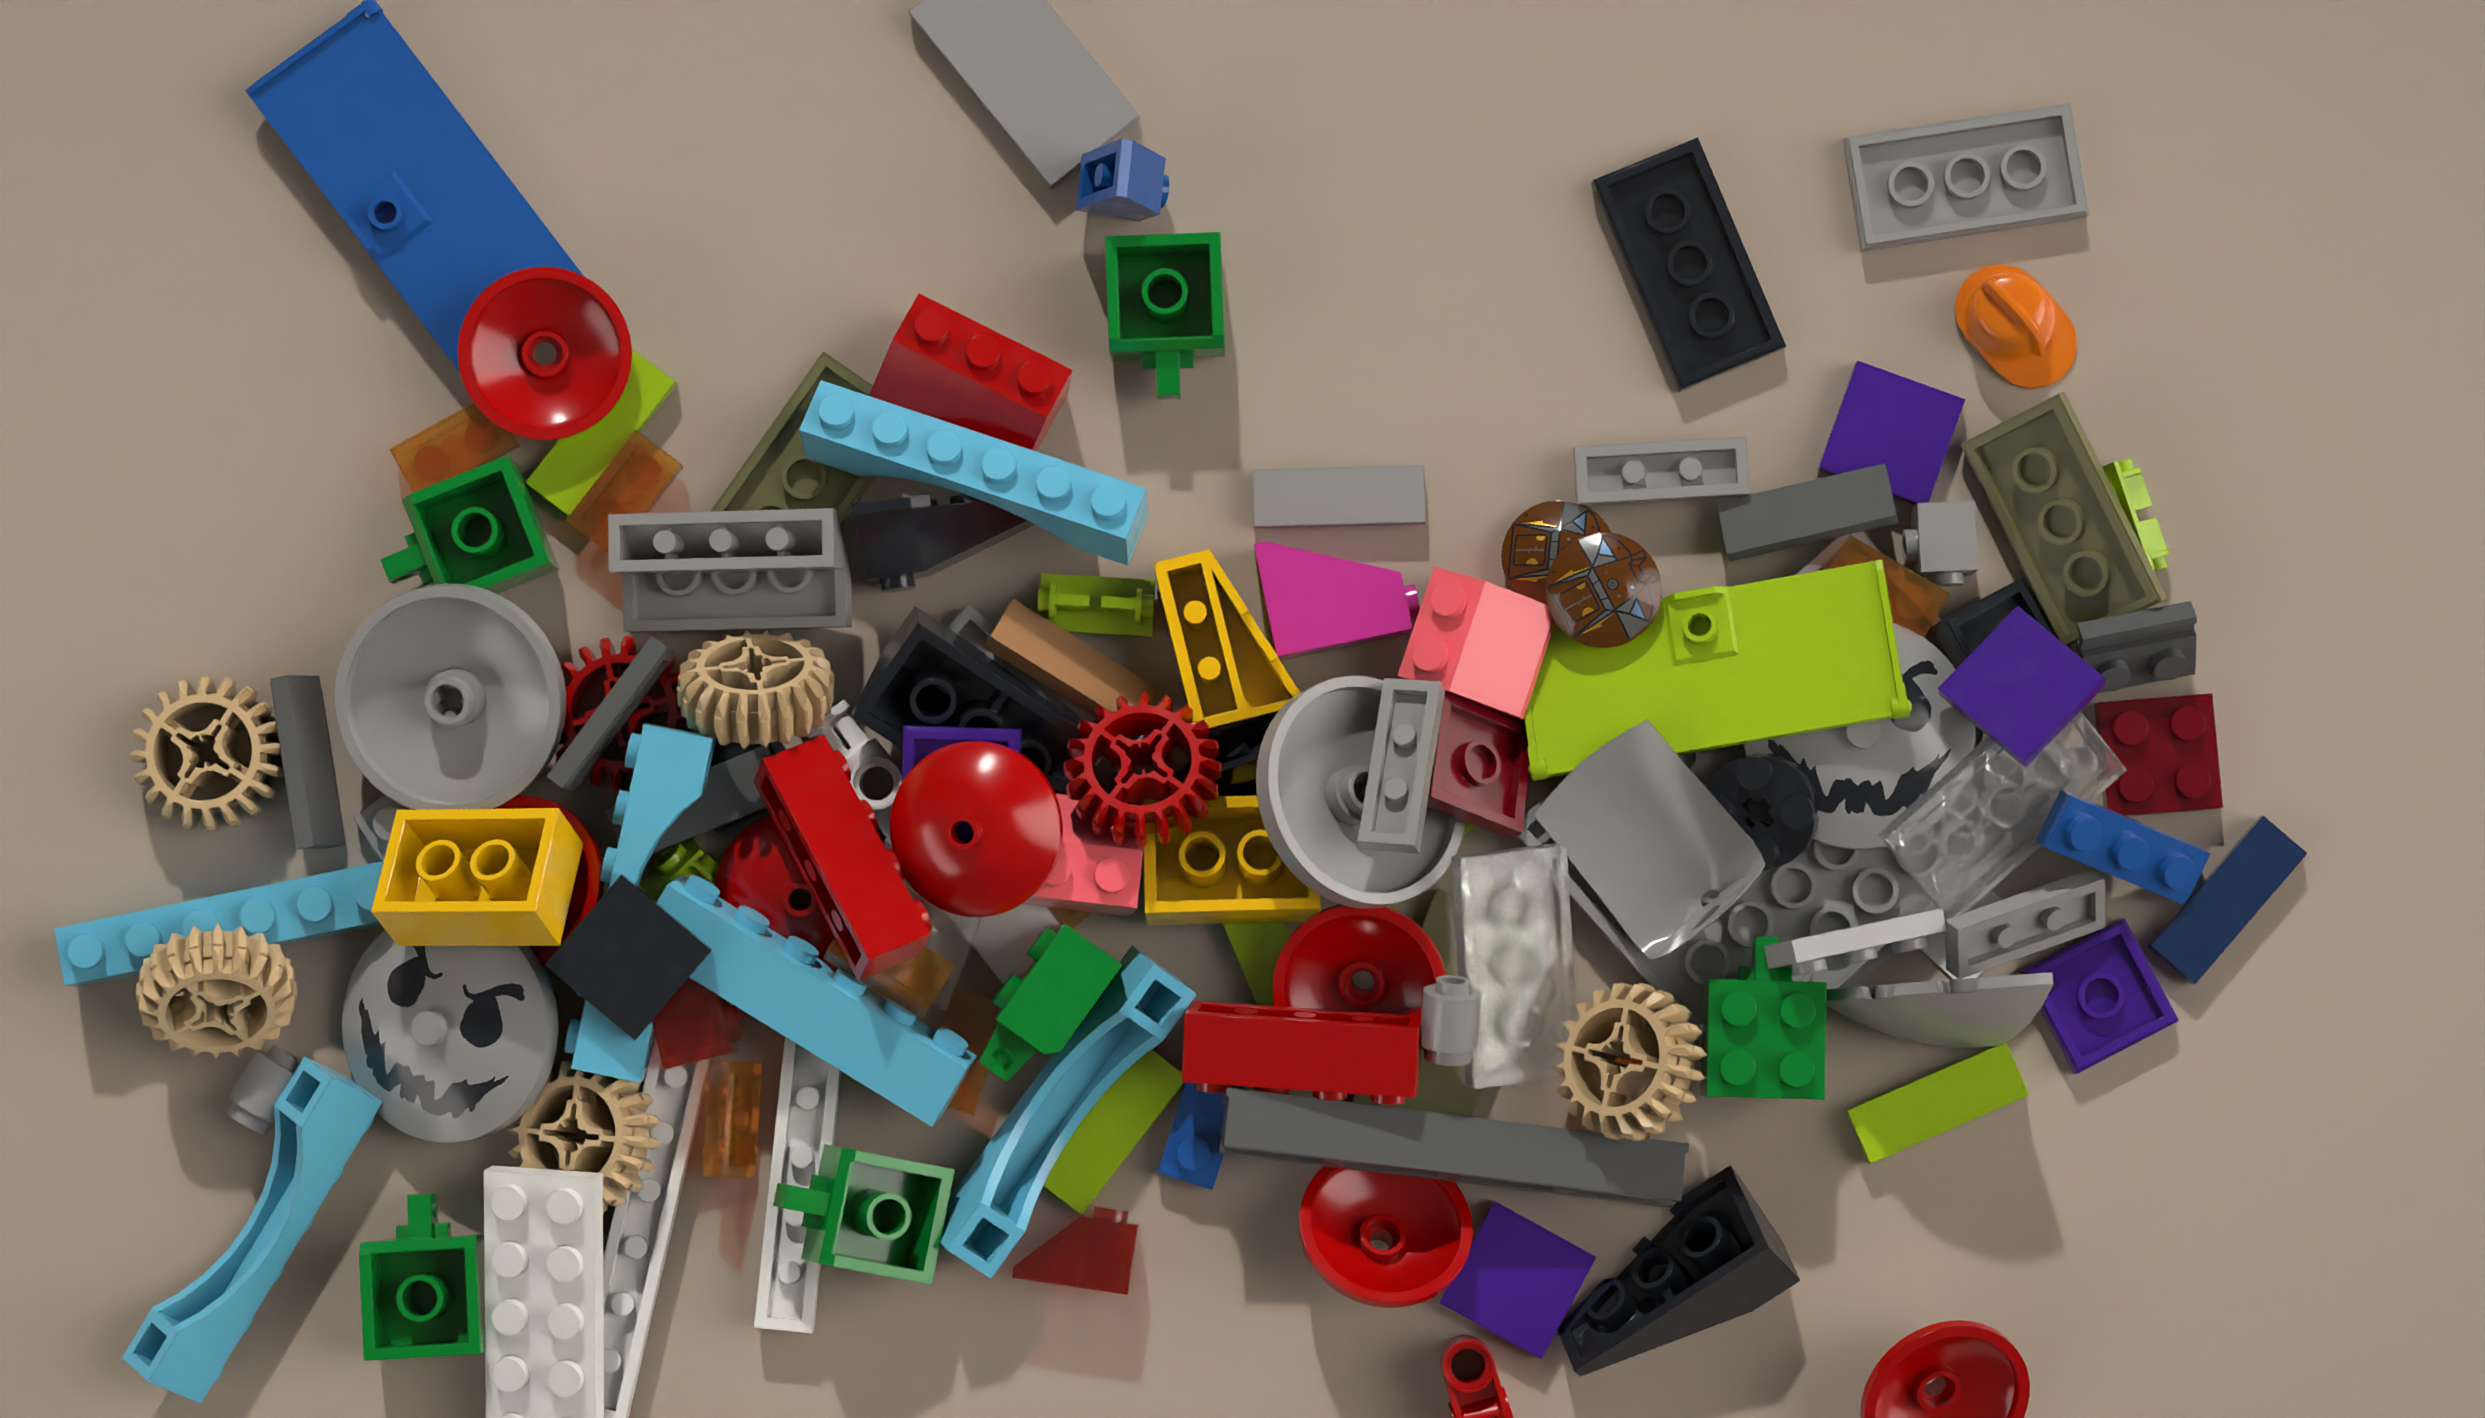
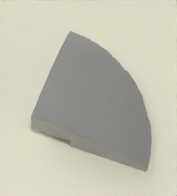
M2053 973L1827 989L1826 1005L1847 1018L1878 1032L1911 1042L1948 1048H1989L2002 1045L2011 1040L2030 1024L2044 1004L2053 986Z

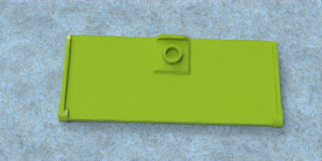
M1883 560L1730 587L1710 586L1676 592L1661 599L1654 620L1641 635L1626 644L1616 647L1597 648L1584 646L1566 635L1555 623L1524 716L1529 746L1527 747L1530 763L1528 772L1532 776L1533 781L1570 774L1584 759L1604 744L1645 720L1652 724L1677 755L1887 719L1910 717L1912 704L1907 699L1906 687L1902 678Z

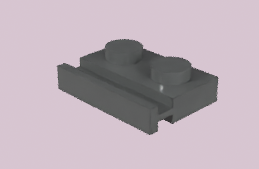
M2187 601L2077 623L2079 633L2077 655L2105 677L2106 685L2099 693L2162 680H2173L2178 677L2195 674L2197 635L2194 630V624L2197 623V616L2192 603Z

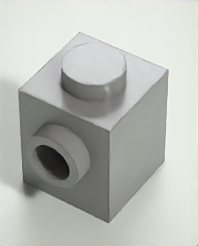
M1975 501L1917 503L1910 509L1911 529L1903 530L1902 556L1904 564H1913V578L1929 577V587L1964 585V576H1971L1979 570Z

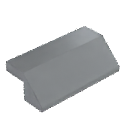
M834 508L608 514L609 572L622 574L623 632L852 628L851 567L837 511Z

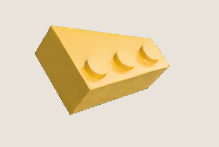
M1210 549L1153 563L1186 702L1193 709L1192 723L1205 720L1209 725V733L1264 720L1275 716L1291 698L1300 693V690L1294 684L1276 652L1264 637Z

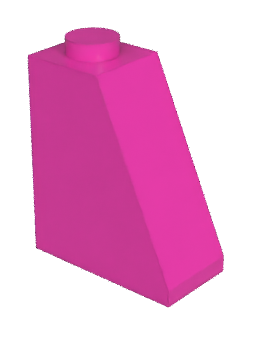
M1266 541L1254 543V553L1274 650L1280 661L1412 633L1413 626L1411 620L1417 619L1420 606L1415 585L1404 586L1401 572Z

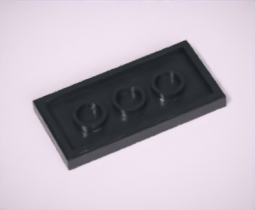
M1698 137L1592 181L1593 189L1679 392L1785 349L1786 344Z

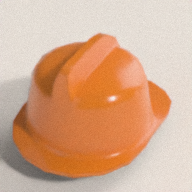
M1998 264L1979 269L1968 276L1959 288L1954 306L1957 326L1970 344L2000 376L2012 385L2028 389L2048 387L2065 376L2074 363L2077 351L2075 327L2066 312L2032 276L2018 267Z

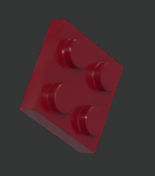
M1445 691L1427 807L1507 839L1522 834L1529 777L1528 767L1530 765L1525 724Z
M2213 693L2097 702L2094 704L2103 807L2124 816L2223 808Z

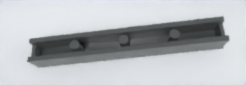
M1228 1087L1222 1095L1221 1104L1224 1105L1219 1154L1672 1208L1674 1202H1681L1685 1154L1689 1152V1143L1648 1138L1633 1141L1625 1137L1624 1139L1614 1140L1604 1137L1603 1133L1344 1101L1320 1100L1319 1098Z

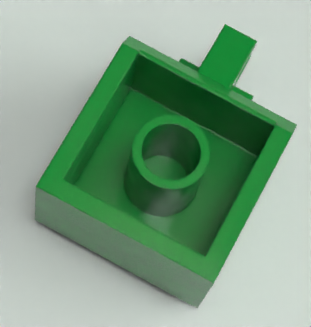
M1221 233L1105 236L1108 339L1111 361L1142 360V370H1156L1158 400L1181 399L1180 369L1194 368V358L1225 357Z
M508 455L413 492L403 498L402 502L414 530L413 533L404 536L408 548L380 559L388 581L392 584L419 575L423 585L433 582L434 584H464L486 589L496 594L559 570L519 464Z
M1061 923L1056 931L1048 926L1044 927L1026 952V955L1034 960L1021 979L1011 974L991 1001L1000 1008L994 1016L998 1024L979 1062L1007 1082L1038 1050L1043 1054L1061 1052L1122 967L1121 963L1065 923Z
M1779 936L1752 937L1751 966H1738V980H1704L1701 1048H1703L1707 1055L1701 1058V1073L1706 1079L1701 1080L1700 1096L1825 1100L1827 982L1792 981L1791 967L1768 969L1764 946L1779 943Z
M824 1144L818 1175L811 1176L809 1189L777 1183L773 1206L804 1212L801 1227H806L807 1231L801 1256L803 1260L932 1285L955 1169Z
M436 1193L407 1195L408 1225H396V1239L360 1243L359 1270L364 1361L485 1353L484 1234L452 1236L450 1222H438Z

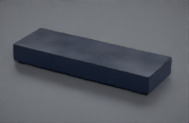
M2264 815L2259 816L2192 894L2186 905L2180 908L2148 947L2191 984H2196L2307 855V852Z

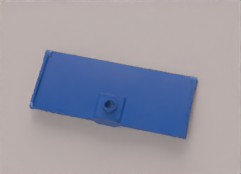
M363 0L360 5L347 13L343 19L245 90L458 371L457 348L461 326L471 305L488 286L505 275L532 267H556L583 275L383 14V9L376 0Z

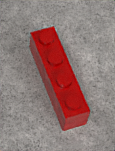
M824 734L762 759L753 783L857 980L861 981L919 956L931 935V922L922 902L918 899L913 900L903 882L904 876L901 865L893 850H886L876 832L878 824L872 807L866 800H859L850 783L851 771L847 760L839 750L833 751Z
M1192 1001L1184 1017L1182 1082L1196 1083L1197 1090L1210 1093H1223L1227 1087L1231 1088V1085L1254 1087V1091L1286 1095L1289 1094V1089L1312 1091L1314 1098L1328 1101L1344 1100L1347 1098V1093L1371 1095L1370 1100L1375 1103L1386 1105L1405 1103L1406 1097L1416 1098L1420 1085L1421 1016Z

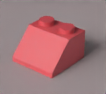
M1434 567L1397 676L1410 680L1441 681L1447 692L1493 711L1524 719L1556 622L1552 618L1548 605L1484 580Z
M1054 791L1059 802L1063 821L1060 855L1052 874L1044 886L1023 904L1131 916L1138 906L1143 849L1137 846L1135 834L1129 833L1126 840L1120 845L1113 840V826L1104 833L1097 835L1092 828L1093 817L1082 820L1077 815L1076 805L1079 800L1069 799L1067 792ZM1140 801L1137 805H1143V801Z

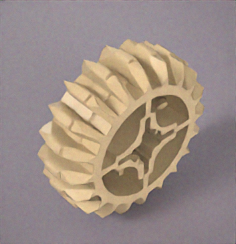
M746 630L744 635L736 637L724 634L719 642H703L702 649L689 652L688 660L680 664L677 687L678 706H681V715L686 718L688 728L696 731L699 730L701 736L717 737L720 745L725 746L735 742L740 743L742 748L745 749L749 744H761L765 748H767L768 743L776 741L789 744L792 736H809L811 728H818L824 725V717L831 714V703L834 701V674L830 668V661L824 658L823 650L811 647L810 640L799 639L794 641L790 633L775 636L771 635L769 630L762 634H750Z
M202 675L198 681L197 694L191 683L183 679L177 682L179 700H176L174 696L166 691H160L157 694V699L164 710L159 713L150 708L143 709L141 715L153 724L150 731L143 729L133 730L132 737L146 742L145 751L135 750L130 752L129 757L132 762L146 763L147 769L134 775L133 779L138 785L155 784L146 793L144 800L150 805H155L166 799L161 812L163 818L173 820L182 811L181 821L183 827L194 829L202 816L205 829L217 831L220 826L221 813L229 826L237 827L241 825L239 806H242L250 815L257 816L261 813V807L254 796L257 793L270 799L276 796L277 791L272 786L266 784L265 781L268 775L277 778L285 777L282 767L271 764L272 756H281L280 743H271L270 738L278 735L276 721L263 724V721L271 715L274 707L266 701L252 707L257 694L255 689L246 686L236 695V681L224 677L216 691L213 678L208 675ZM207 707L227 708L221 720L214 719L202 731L195 732L180 724L185 717L197 710ZM241 721L247 728L251 739L252 756L249 768L237 758L235 753V742L241 733L237 727ZM189 739L202 744H214L213 750L219 755V759L230 767L206 762L205 756L199 752L200 748L192 744ZM169 740L175 743L183 754V764L177 774L181 780L177 785L171 777L167 764ZM217 775H224L239 783L232 791L212 800H195L191 798L198 786L204 788L207 782Z
M217 923L213 931L202 932L193 925L190 935L186 937L178 933H171L167 944H154L150 957L143 959V965L139 971V982L136 984V1001L139 1002V1014L142 1017L143 1026L150 1027L154 1040H167L171 1051L187 1047L192 1058L200 1052H211L214 1058L217 1059L221 1052L230 1051L240 1057L245 1047L262 1050L264 1040L279 1039L280 1030L283 1026L290 1025L294 1001L297 1000V983L294 982V968L291 966V959L284 957L280 944H268L264 933H257L250 937L247 936L242 925L232 932L222 931Z
M1623 982L1614 983L1611 991L1605 989L1593 990V1004L1587 1002L1575 1004L1579 1014L1577 1022L1571 1020L1562 1022L1564 1028L1570 1034L1567 1042L1562 1041L1554 1044L1555 1048L1564 1054V1061L1551 1069L1557 1075L1566 1077V1080L1559 1086L1556 1092L1562 1098L1571 1100L1566 1111L1570 1112L1573 1117L1583 1119L1582 1125L1589 1131L1601 1132L1604 1134V1137L1614 1140L1624 1139V1137L1633 1141L1645 1140L1646 1133L1654 1135L1665 1133V1120L1672 1122L1683 1120L1679 1108L1681 1101L1688 1104L1697 1101L1693 1093L1689 1091V1087L1692 1081L1697 1082L1706 1079L1700 1071L1694 1069L1695 1061L1700 1060L1707 1054L1703 1051V1048L1692 1044L1703 1032L1698 1029L1697 1025L1688 1023L1692 1012L1685 1006L1676 1004V998L1672 994L1662 990L1656 991L1653 986L1644 983L1634 984L1633 986ZM1656 1040H1658L1659 1054L1656 1049ZM1616 1058L1627 1060L1634 1058L1643 1061V1064L1635 1065L1629 1063L1624 1065L1616 1062Z
M568 1059L561 1061L560 1070L551 1069L541 1093L522 1115L520 1125L514 1124L507 1128L512 1135L519 1136V1144L507 1153L512 1158L523 1160L519 1166L521 1168L563 1169L565 1171L603 1173L604 1213L607 1212L608 1204L610 1206H621L627 1203L626 1190L637 1192L639 1189L644 1188L638 1172H650L656 1168L651 1160L646 1158L648 1149L654 1150L662 1145L657 1139L649 1137V1129L654 1128L661 1120L656 1115L645 1114V1111L654 1099L647 1093L638 1092L641 1083L571 1069L573 1060ZM564 1108H565L564 1114H563L562 1117L558 1120L560 1114L562 1113V1111H563ZM609 1108L614 1119L615 1128L609 1121ZM585 1130L586 1134L599 1135V1139H585V1142L582 1143V1140L571 1139L569 1136L572 1133L583 1134ZM554 1146L559 1153V1163L555 1155ZM611 1153L607 1163L602 1168L604 1159Z

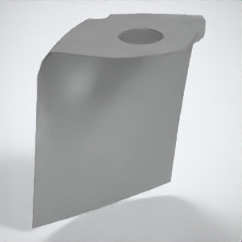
M1648 720L1623 732L1584 759L1566 776L1533 815L1596 892L1630 939L1651 960H1656L1670 954L1697 937L1748 889L1765 866L1763 857L1750 836L1716 800ZM1709 890H1717L1719 895L1703 907L1701 897ZM1720 906L1717 909V911L1707 921H1705L1702 925L1694 929V927L1703 917H1705L1709 912H1711L1716 907Z

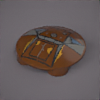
M1567 500L1542 502L1524 511L1508 529L1502 545V567L1512 591L1547 605L1546 580L1556 556L1569 543L1584 535L1598 532L1611 533L1606 522L1587 506L1577 505V502Z
M1591 533L1569 543L1554 559L1546 580V600L1552 618L1566 635L1588 647L1610 648L1634 640L1652 623L1661 602V578L1652 557L1637 542L1616 533Z

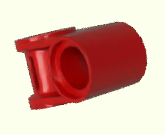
M1458 1335L1450 1339L1442 1348L1440 1368L1450 1399L1448 1406L1451 1417L1513 1418L1505 1388L1501 1386L1494 1359L1486 1344L1479 1338L1471 1335ZM1463 1349L1476 1350L1483 1358L1481 1370L1471 1378L1458 1377L1451 1371L1453 1357Z

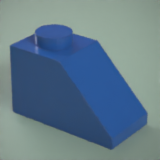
M1119 139L1082 154L1076 211L1139 222L1160 215V209L1165 206L1168 199L1170 187L1169 178L1167 175H1164L1166 158L1128 139Z

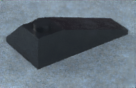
M963 493L949 497L950 504L938 505L937 499H930V494L852 504L866 579L871 585L881 584V592H898L916 588L915 579L929 577L1035 524L1000 507Z
M914 606L881 653L852 712L854 719L902 749L903 726L1022 729L1021 754L1041 770L1053 789L1067 792L1066 785L1071 781V779L1065 777L1064 763L1066 760L1073 759L1068 754L1067 745L1070 739H1082L1079 735L1078 722L962 636Z
M1731 1165L1683 1195L1681 1202H1676L1669 1210L1674 1217L1651 1241L1644 1236L1632 1249L1637 1256L1615 1279H1604L1560 1325L1557 1331L1574 1372L1580 1377L1750 1313L1801 1281L1781 1238Z

